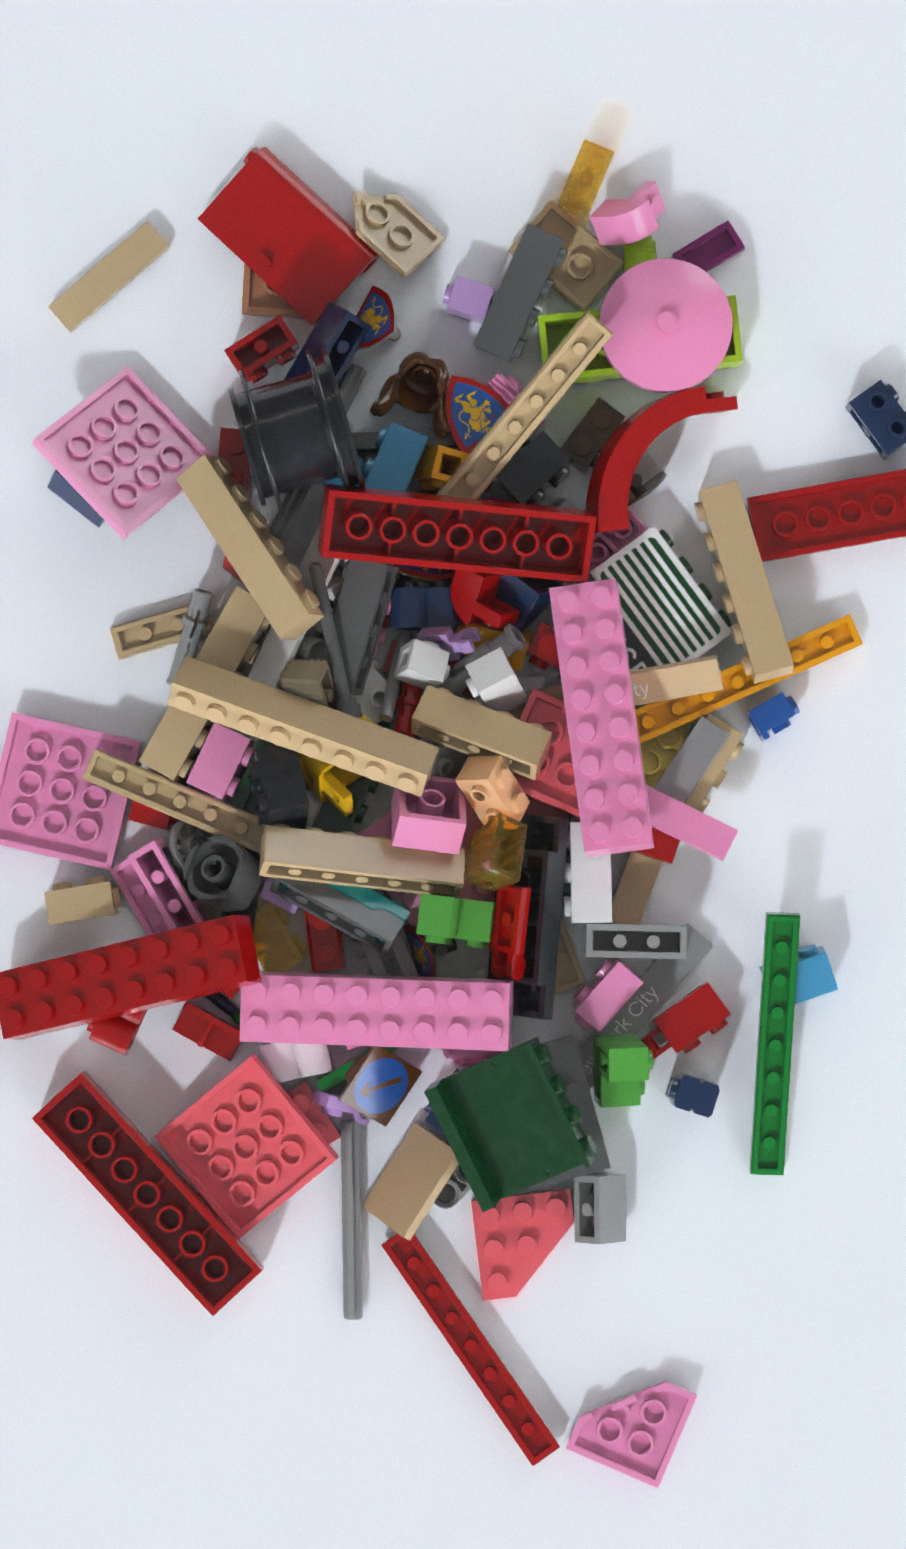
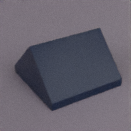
M502 575L495 597L521 611L517 623L512 625L517 627L522 633L551 604L549 588L563 585L551 579Z

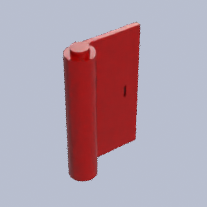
M255 147L244 158V167L197 219L308 323L314 326L328 303L334 304L357 277L360 278L369 271L380 256L356 235L355 229L268 148L263 147L259 150Z

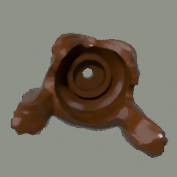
M414 352L403 359L399 365L398 373L386 380L377 402L372 404L369 412L373 416L382 417L391 410L395 403H398L405 409L416 413H432V428L434 432L440 437H445L449 432L445 414L446 392L449 381L447 366L441 359L429 358L425 353Z

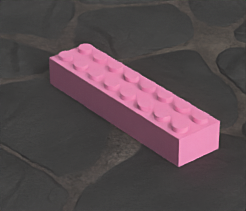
M616 578L549 588L584 852L587 857H595L654 848Z
M260 971L261 983L241 987L240 1042L509 1051L512 1047L513 980Z

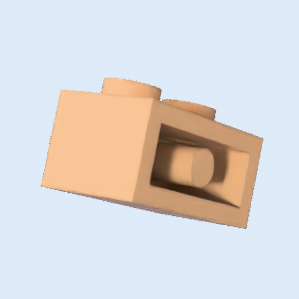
M501 755L468 757L455 780L484 827H516L519 825L530 804L528 797Z

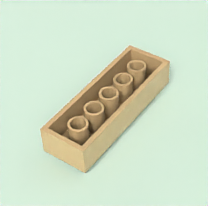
M238 586L235 587L197 655V660L244 676L241 672L246 663L251 665L254 663L261 650L258 642L263 634L268 635L271 625L249 592ZM169 706L141 755L139 762L177 783H180L182 778L187 780L195 764L193 758L198 749H202L213 722Z

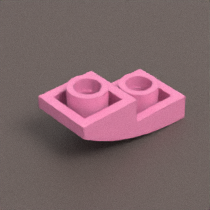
M629 508V529L594 533L590 563L592 570L648 529Z

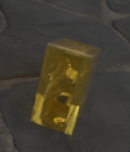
M501 813L493 817L469 840L464 879L488 891H495L519 882L528 825Z

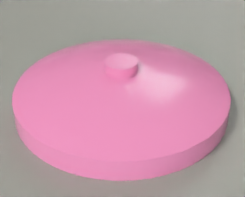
M677 259L649 260L627 270L614 282L607 292L599 317V321L614 333L602 347L611 366L631 384L641 389L658 393L683 391L707 379L722 362L732 336V313L728 299L720 285L703 269L689 262Z

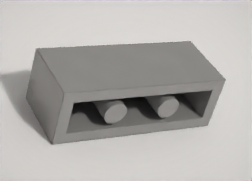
M585 923L584 956L687 959V926Z

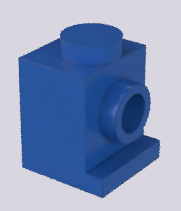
M781 692L745 714L761 742L770 738L767 732L772 729L774 734H777L791 726L792 724L789 719L800 713V710L791 695L785 697L784 693Z

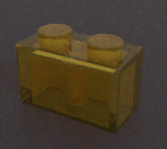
M584 139L559 198L558 206L568 213L588 220L613 162L615 152Z
M269 903L256 911L253 932L257 959L264 971L286 972L306 960L303 953L307 952L308 949L299 934L292 936L287 927L291 920L286 911L279 906L276 908L273 903Z

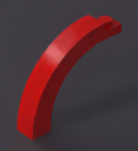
M705 386L690 388L655 399L629 416L612 434L602 449L589 482L585 510L591 511L597 517L595 533L629 529L628 499L634 472L647 448L664 430L690 416L737 410V396L725 397L724 391L706 393Z

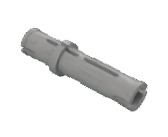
M194 588L188 613L183 616L181 621L184 626L175 651L171 670L166 680V683L169 685L172 684L182 664L188 643L189 647L186 656L195 659L202 632L207 630L209 624L206 619L212 598H214V593ZM199 610V614H198V617H197V619H196L195 627H194L193 633L191 634L192 628H193V626H194L195 618H196V615H197V611Z

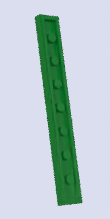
M765 913L750 1174L784 1176L800 930L799 913Z

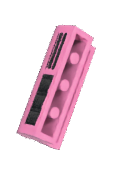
M162 837L127 856L128 859L109 870L147 936L211 920L199 899L189 891L183 873L177 865L173 864L170 849L167 848V844Z

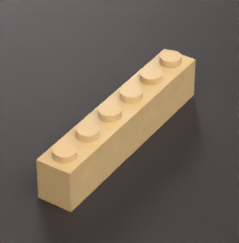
M204 454L176 478L177 482L278 637L287 640L298 639L324 617V614L318 607L320 605L318 598L301 581L302 574L299 569L287 560L283 553L285 551L284 546L266 528L267 521L258 510H255L249 502L250 495L232 476L233 470L230 464L222 457Z
M735 480L699 490L698 502L694 503V508L698 521H705L708 532L703 533L707 551L708 553L714 551L717 563L712 564L717 583L723 582L726 594L722 595V600L726 613H733L736 624L731 625L736 645L742 643L745 655L741 656V662L745 675H751L754 684L792 674L794 663L738 481Z
M286 824L266 825L261 838L259 876L458 898L464 886L465 848L460 847L459 854L439 853L436 851L392 846V839L383 835L372 837L358 836L349 831L332 833L313 827L307 829L290 828Z

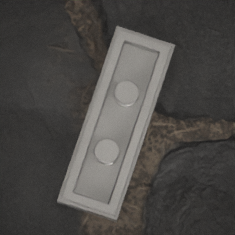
M701 716L654 789L685 804L730 734Z

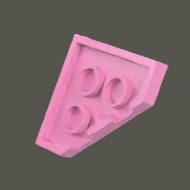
M663 1381L579 1415L565 1447L586 1458L659 1488L697 1394L668 1381Z

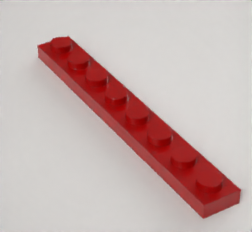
M396 1233L383 1242L381 1246L531 1465H536L559 1449V1443L415 1233L410 1241Z

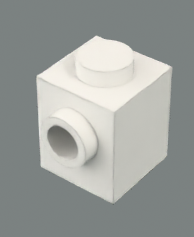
M413 639L400 648L393 678L424 690L427 685L435 688L443 684L449 675L450 666L448 665L450 652L440 649L439 645L434 642Z

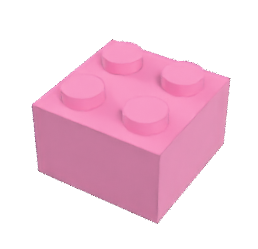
M214 723L186 783L227 802L230 796L234 797L241 782L239 778L244 766L248 767L255 751V748H253L255 742L227 727Z
M430 776L422 797L394 788L391 800L392 846L459 854L467 822L465 796L455 782L456 779Z

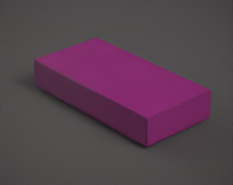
M729 220L673 253L672 258L694 264L708 273L744 251L745 246Z

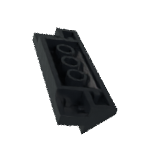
M524 814L518 826L500 827L494 902L496 903L497 886L499 883L531 888L525 951L523 955L526 960V967L524 968L525 972L520 981H513V1016L551 1020L553 1016L569 818ZM490 943L487 979H509L507 976L505 978H497L492 975V950Z

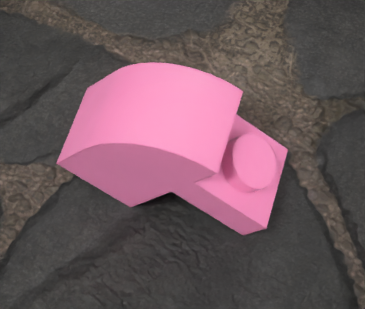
M645 181L628 199H606L591 214L590 220L600 245H624L639 241L655 232L659 228L656 219L666 209L656 181Z

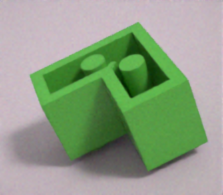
M421 894L416 934L426 935L425 942L452 945V939L454 938L465 940V947L485 949V942H492L496 903Z
M633 1033L593 1035L594 1101L601 1108L641 1105V1095L645 1094V1080H649V1070L653 1069L651 1049L648 1050V1046Z

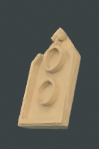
M353 191L356 235L403 279L415 271L445 242L446 238L400 195L387 193L385 196L368 195L364 191Z

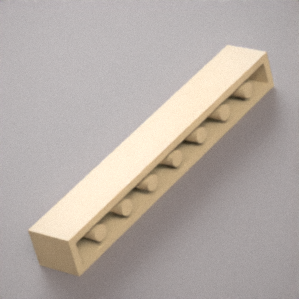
M185 656L171 684L168 699L169 706L422 797L439 751L437 746L189 656Z

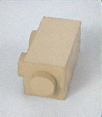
M104 876L84 879L85 885L72 887L71 881L52 884V891L44 892L49 925L118 914L117 907L123 906L120 888H114L113 881L105 882Z

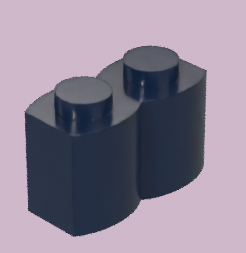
M407 581L398 582V588H393L391 594V630H421L422 628L451 626L452 630H457L458 615L451 601L450 582H431V588H417V582Z

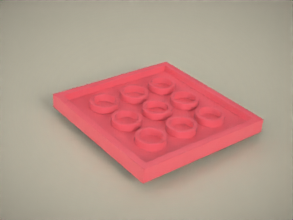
M255 1054L245 1060L154 1136L238 1240L339 1158L338 1154Z

